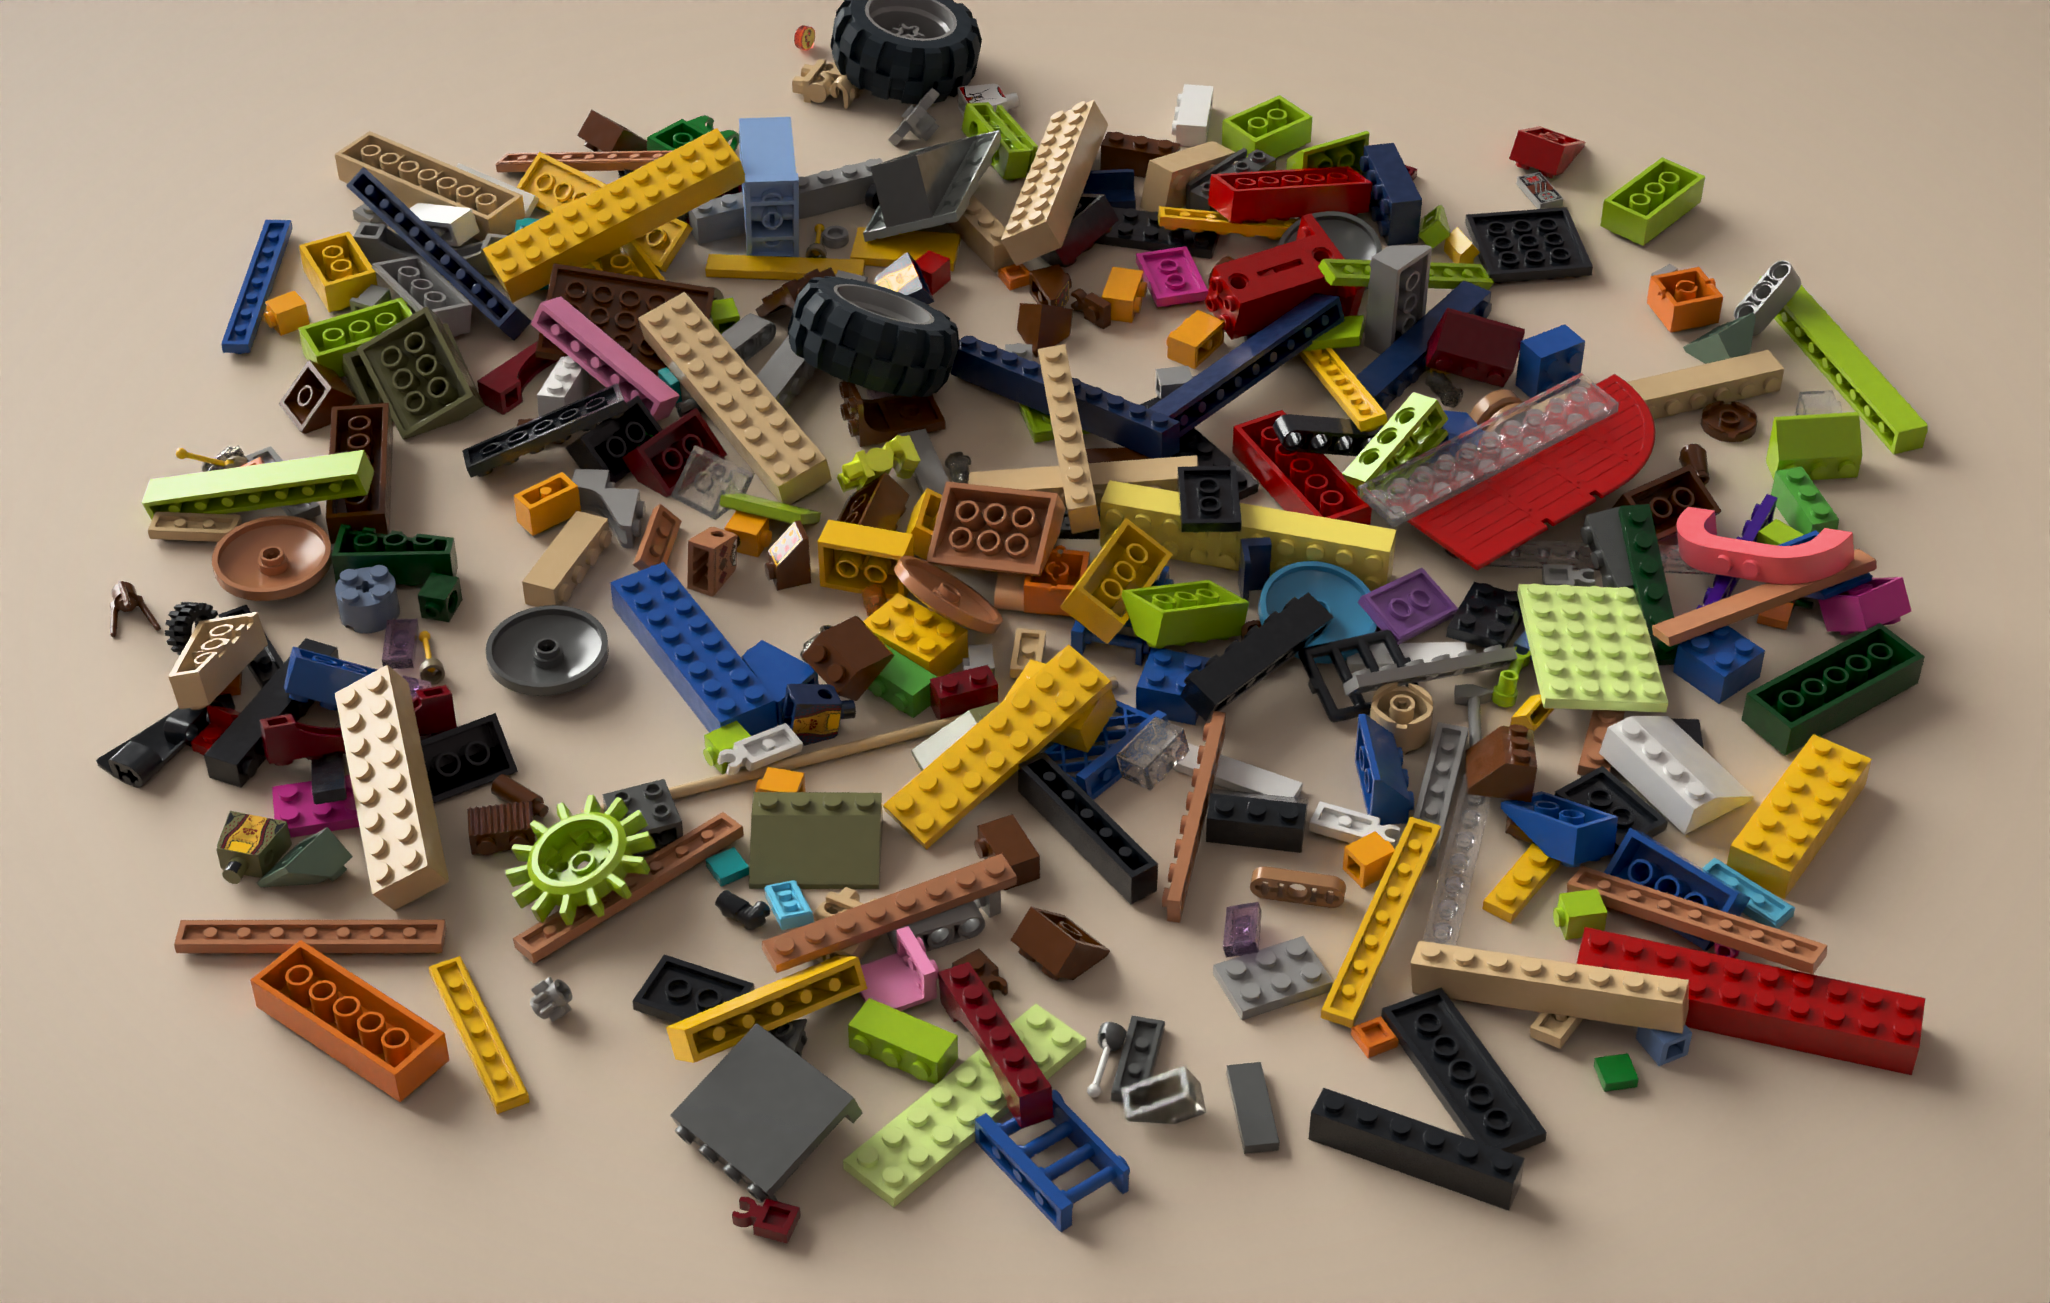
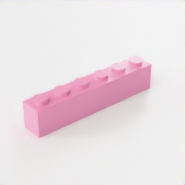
M561 296L540 303L531 322L534 328L606 388L618 383L626 403L638 395L656 421L670 416L680 396L677 392Z

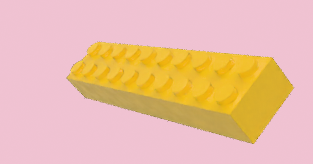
M718 128L483 248V252L494 275L512 303L550 284L554 263L583 267L745 183V173L739 157Z

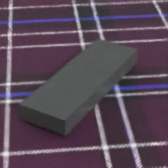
M1132 1015L1111 1091L1112 1101L1145 1106L1165 1030V1021Z
M1261 1062L1227 1065L1226 1074L1244 1154L1279 1150L1280 1142Z

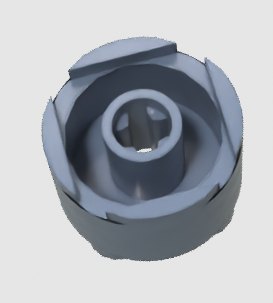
M376 565L355 570L346 569L340 573V579L335 586V594L340 619L345 627L349 625L358 633H374L386 629L388 622L393 618L395 621L400 615L395 579L388 572L387 567Z

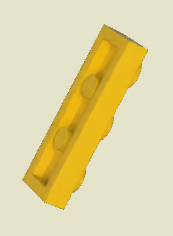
M1532 843L1483 900L1482 909L1512 923L1556 871L1560 861L1548 857L1537 845Z

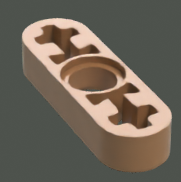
M1263 866L1253 871L1250 890L1255 896L1263 899L1336 908L1344 902L1346 884L1336 876ZM1300 884L1303 885L1306 889L1295 890L1291 888L1290 885Z

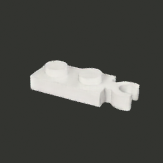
M784 723L735 742L733 750L725 749L719 753L717 763L720 765L730 762L726 771L728 775L737 774L743 766L751 772L800 753L803 742Z
M1321 801L1309 824L1310 832L1349 843L1376 831L1384 840L1389 841L1394 848L1395 839L1399 840L1401 828L1391 824L1382 826L1380 825L1381 818Z

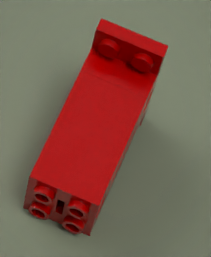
M1310 213L1302 216L1296 241L1214 266L1205 303L1207 309L1215 317L1224 320L1225 326L1222 330L1226 331L1231 340L1261 331L1314 293L1340 296L1344 317L1357 316L1365 286H1331L1325 280V276L1318 267L1323 259L1345 258Z

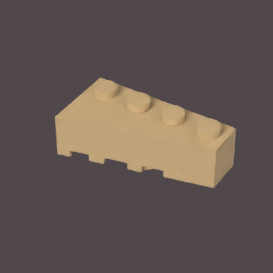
M1210 141L1149 160L1140 208L1148 212H1158L1159 206L1181 208L1186 205L1187 183L1236 152L1214 141Z
M258 612L199 621L168 676L179 709L191 708L192 710H199L210 705L268 645Z

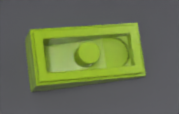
M1442 204L1421 218L1419 237L1426 245L1431 246L1432 249L1450 236V228Z

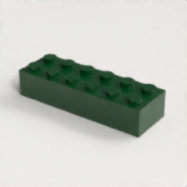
M1879 623L1748 692L1741 720L1786 756L1804 746L1813 734L1821 737L1918 684L1925 656L1883 624Z

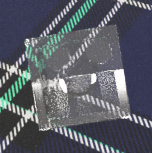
M695 445L671 497L717 520L730 510L719 505L721 495L746 494L755 473L712 451Z

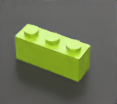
M868 998L848 1024L849 1048L854 1049L859 1054L868 1055L882 1061L889 1067L898 1068L912 1074L919 1080H925L936 1085L945 1077L958 1059V1035L871 998Z

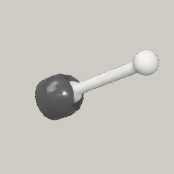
M1105 1022L1100 1026L1098 1044L1103 1049V1053L1093 1084L1089 1085L1087 1089L1090 1097L1096 1098L1101 1093L1099 1085L1110 1052L1119 1050L1124 1044L1127 1032L1124 1027L1117 1023Z

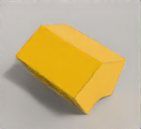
M1456 227L1450 233V236L1445 239L1444 252L1454 263L1473 264L1474 258L1480 253L1459 227Z
M1540 694L1530 696L1511 717L1510 725H1523L1535 731L1554 709L1543 708ZM1531 714L1536 716L1533 720L1530 718Z

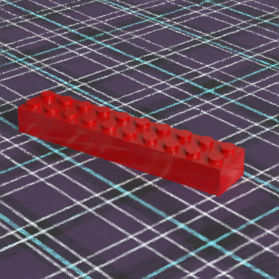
M1584 928L1576 964L1689 980V1010L1685 1022L1688 1028L1912 1075L1920 1048L1925 998L1598 929Z

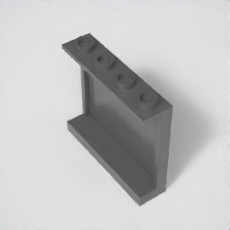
M756 1023L670 1116L678 1126L675 1132L682 1140L689 1145L693 1141L700 1146L699 1152L709 1162L714 1164L718 1160L724 1165L722 1170L729 1178L736 1183L743 1180L749 1185L746 1188L747 1191L756 1200L763 1203L766 1198L778 1201L774 1195L775 1192L844 1117L854 1123L863 1112L853 1096Z

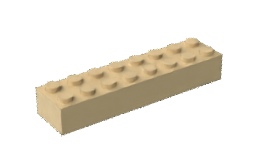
M371 131L335 153L339 180L345 183H349L364 167L409 209L417 203L472 209L480 231L473 236L477 240H485L488 233L507 235L515 229L516 220L525 218L523 195Z
M386 665L336 692L335 698L372 895L395 911L448 883L449 877L409 682L390 666Z

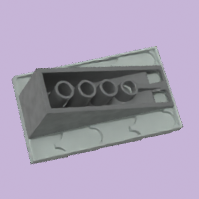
M1000 130L912 150L906 155L870 166L880 204L863 232L865 242L876 240V238L881 239L898 235L899 233L903 234L921 230L922 228L939 226L946 222L958 221L970 205L969 199L979 187L978 181L992 163L991 158L1000 147V140L1002 139Z

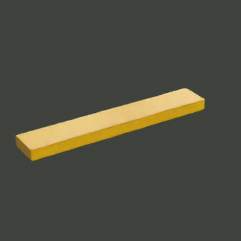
M709 254L705 273L706 277L798 280L815 269L821 272L831 267L834 274L840 270L864 276L865 260Z
M461 956L429 966V973L496 1113L499 1114L529 1103V1094Z

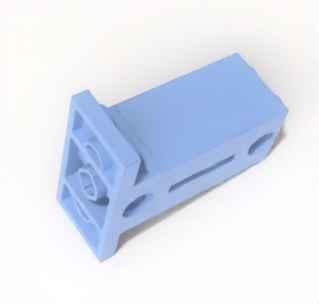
M791 117L739 118L740 161L745 173L742 193L746 230V255L799 257V178L795 167Z

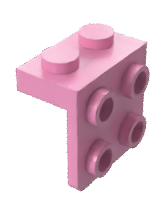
M909 926L896 930L897 953L861 965L868 988L859 992L864 1002L871 998L902 1011L937 998L936 979H938V966L933 959H928L922 939L920 937L916 938Z

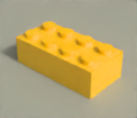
M1125 518L1109 537L1060 608L1108 644L1129 619L1121 596L1122 590L1151 587L1173 554L1129 519Z

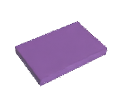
M1419 568L1362 595L1357 602L1382 631L1390 630L1393 633L1398 645L1452 619L1458 610L1456 605L1423 568Z

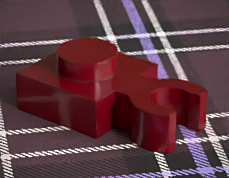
M740 1197L739 1199L740 1209L748 1212L739 1213L733 1211L732 1213L734 1225L738 1227L753 1225L754 1235L788 1244L801 1217L800 1207L767 1198L763 1206H760L750 1197Z

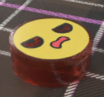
M801 25L796 30L794 36L795 46L806 51L811 49L815 41V30L810 26Z

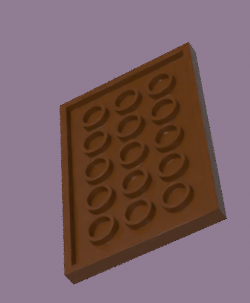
M554 263L546 301L560 296L658 376V370L667 366L645 341L638 318L685 292L710 321L715 288ZM539 332L535 357L559 361L561 357L568 356Z

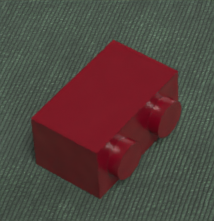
M988 665L930 679V703L937 720L964 714L968 710L998 702V683Z

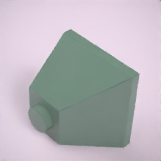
M1753 312L1719 325L1683 348L1686 353L1705 364L1746 355L1751 351L1756 316Z
M327 827L299 842L256 883L260 887L319 884L328 878L333 882L347 870L344 865L353 856Z

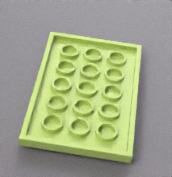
M1537 583L1519 584L1517 596L1543 708L1639 712L1667 711L1668 699L1646 620L1636 599L1634 588L1541 585Z

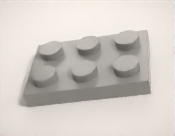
M1304 936L1213 965L1214 977L1241 1020L1330 992L1333 985V980Z

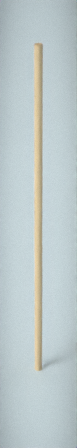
M1116 676L1107 677L1112 682V689L1117 688L1118 681ZM962 714L785 758L751 772L746 768L740 770L735 775H728L726 773L668 789L674 800L764 777L767 767L793 770L935 734ZM604 804L600 805V813H605Z

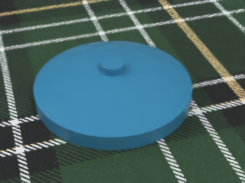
M1303 561L1289 564L1273 573L1262 589L1258 603V615L1261 625H1264V621L1274 611L1282 612L1284 606L1292 598L1296 597L1299 599L1308 592L1334 617L1324 634L1307 647L1376 631V623L1357 603L1362 595L1371 591L1357 576L1339 566L1319 561ZM1353 649L1341 653L1346 661L1348 657L1355 655L1358 651ZM1329 655L1313 658L1315 663H1332Z

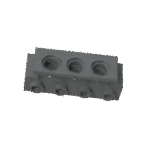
M1242 148L1187 183L1186 209L1217 212L1208 204L1211 174H1217L1218 172L1223 174L1276 170V158L1258 149L1248 154L1247 157V149Z

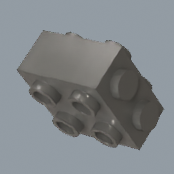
M665 779L602 794L605 812L613 801L619 797L623 799L629 810L622 820L637 810H640L648 826L636 834L649 831L655 843V848L633 854V856L658 851L683 836L682 820Z

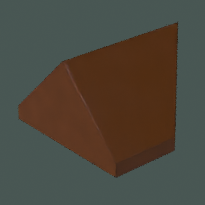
M1020 303L1017 331L1026 344H1032V353L1036 358L1039 356L1038 349L1055 346L1070 336L1073 309L1045 304Z

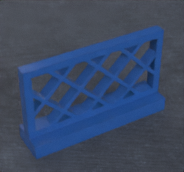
M1116 700L1117 708L1115 712L1124 716L1110 717L1103 728V732L1100 733L1095 741H1104L1105 745L1092 746L1087 753L1077 749L1065 750L1068 746L1054 743L1044 752L1053 761L1062 760V764L1057 765L1066 774L1080 771L1076 774V778L1071 775L1068 776L1094 800L1170 739L1166 713L1157 710L1152 715H1149ZM1141 723L1134 728L1128 727V724ZM1125 725V729L1107 731V727ZM1120 739L1114 744H1108V740ZM1100 755L1095 760H1088V756ZM1084 757V761L1066 763V759Z

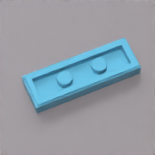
M1714 858L1702 868L1750 897L1751 899L1742 913L1756 922L1779 929L1794 916L1795 907L1720 860Z
M795 880L766 885L764 887L765 897L781 930L801 927L814 922L813 912Z

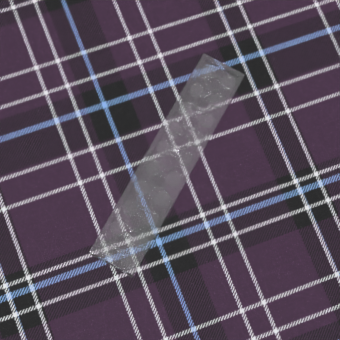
M1579 373L1358 486L1357 495L1394 528L1618 412L1619 403L1584 374Z

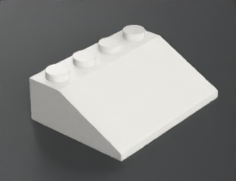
M1630 716L1607 728L1599 754L1684 835L1753 800L1754 796L1669 716Z

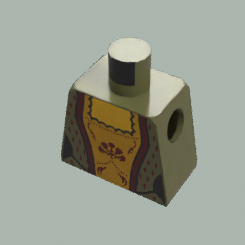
M230 811L216 849L220 867L224 870L222 873L223 878L232 884L240 883L244 875L262 878L292 845L287 821Z

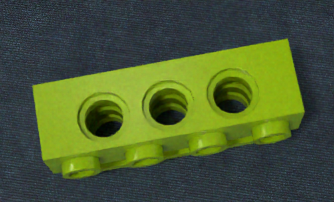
M989 102L966 103L961 129L967 137L1000 130L1002 138L1000 140V147L991 158V165L1003 179L1015 180L1016 178H1026L1038 150L1035 142L1002 105H997L996 112H994V108Z
M1413 392L1342 473L1346 481L1352 484L1364 497L1376 501L1380 500L1385 503L1392 499L1448 435L1447 430L1441 429L1448 421V417L1438 400Z

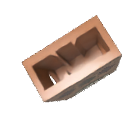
M709 527L688 540V589L712 597L719 591L737 567V547L740 545V538L737 534L716 527Z

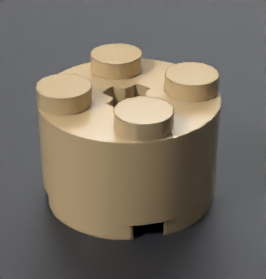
M1398 682L1385 684L1373 694L1370 718L1394 734L1396 746L1401 747L1403 755H1406L1408 751L1422 747L1430 739L1433 718L1432 696L1424 688L1416 684L1408 683V687L1398 686Z

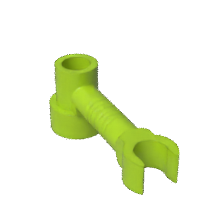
M1530 650L1526 655L1516 652L1518 658L1510 663L1508 670L1501 671L1499 682L1494 686L1491 698L1496 705L1501 707H1512L1515 705L1518 695L1516 686L1519 673L1523 667L1529 665Z

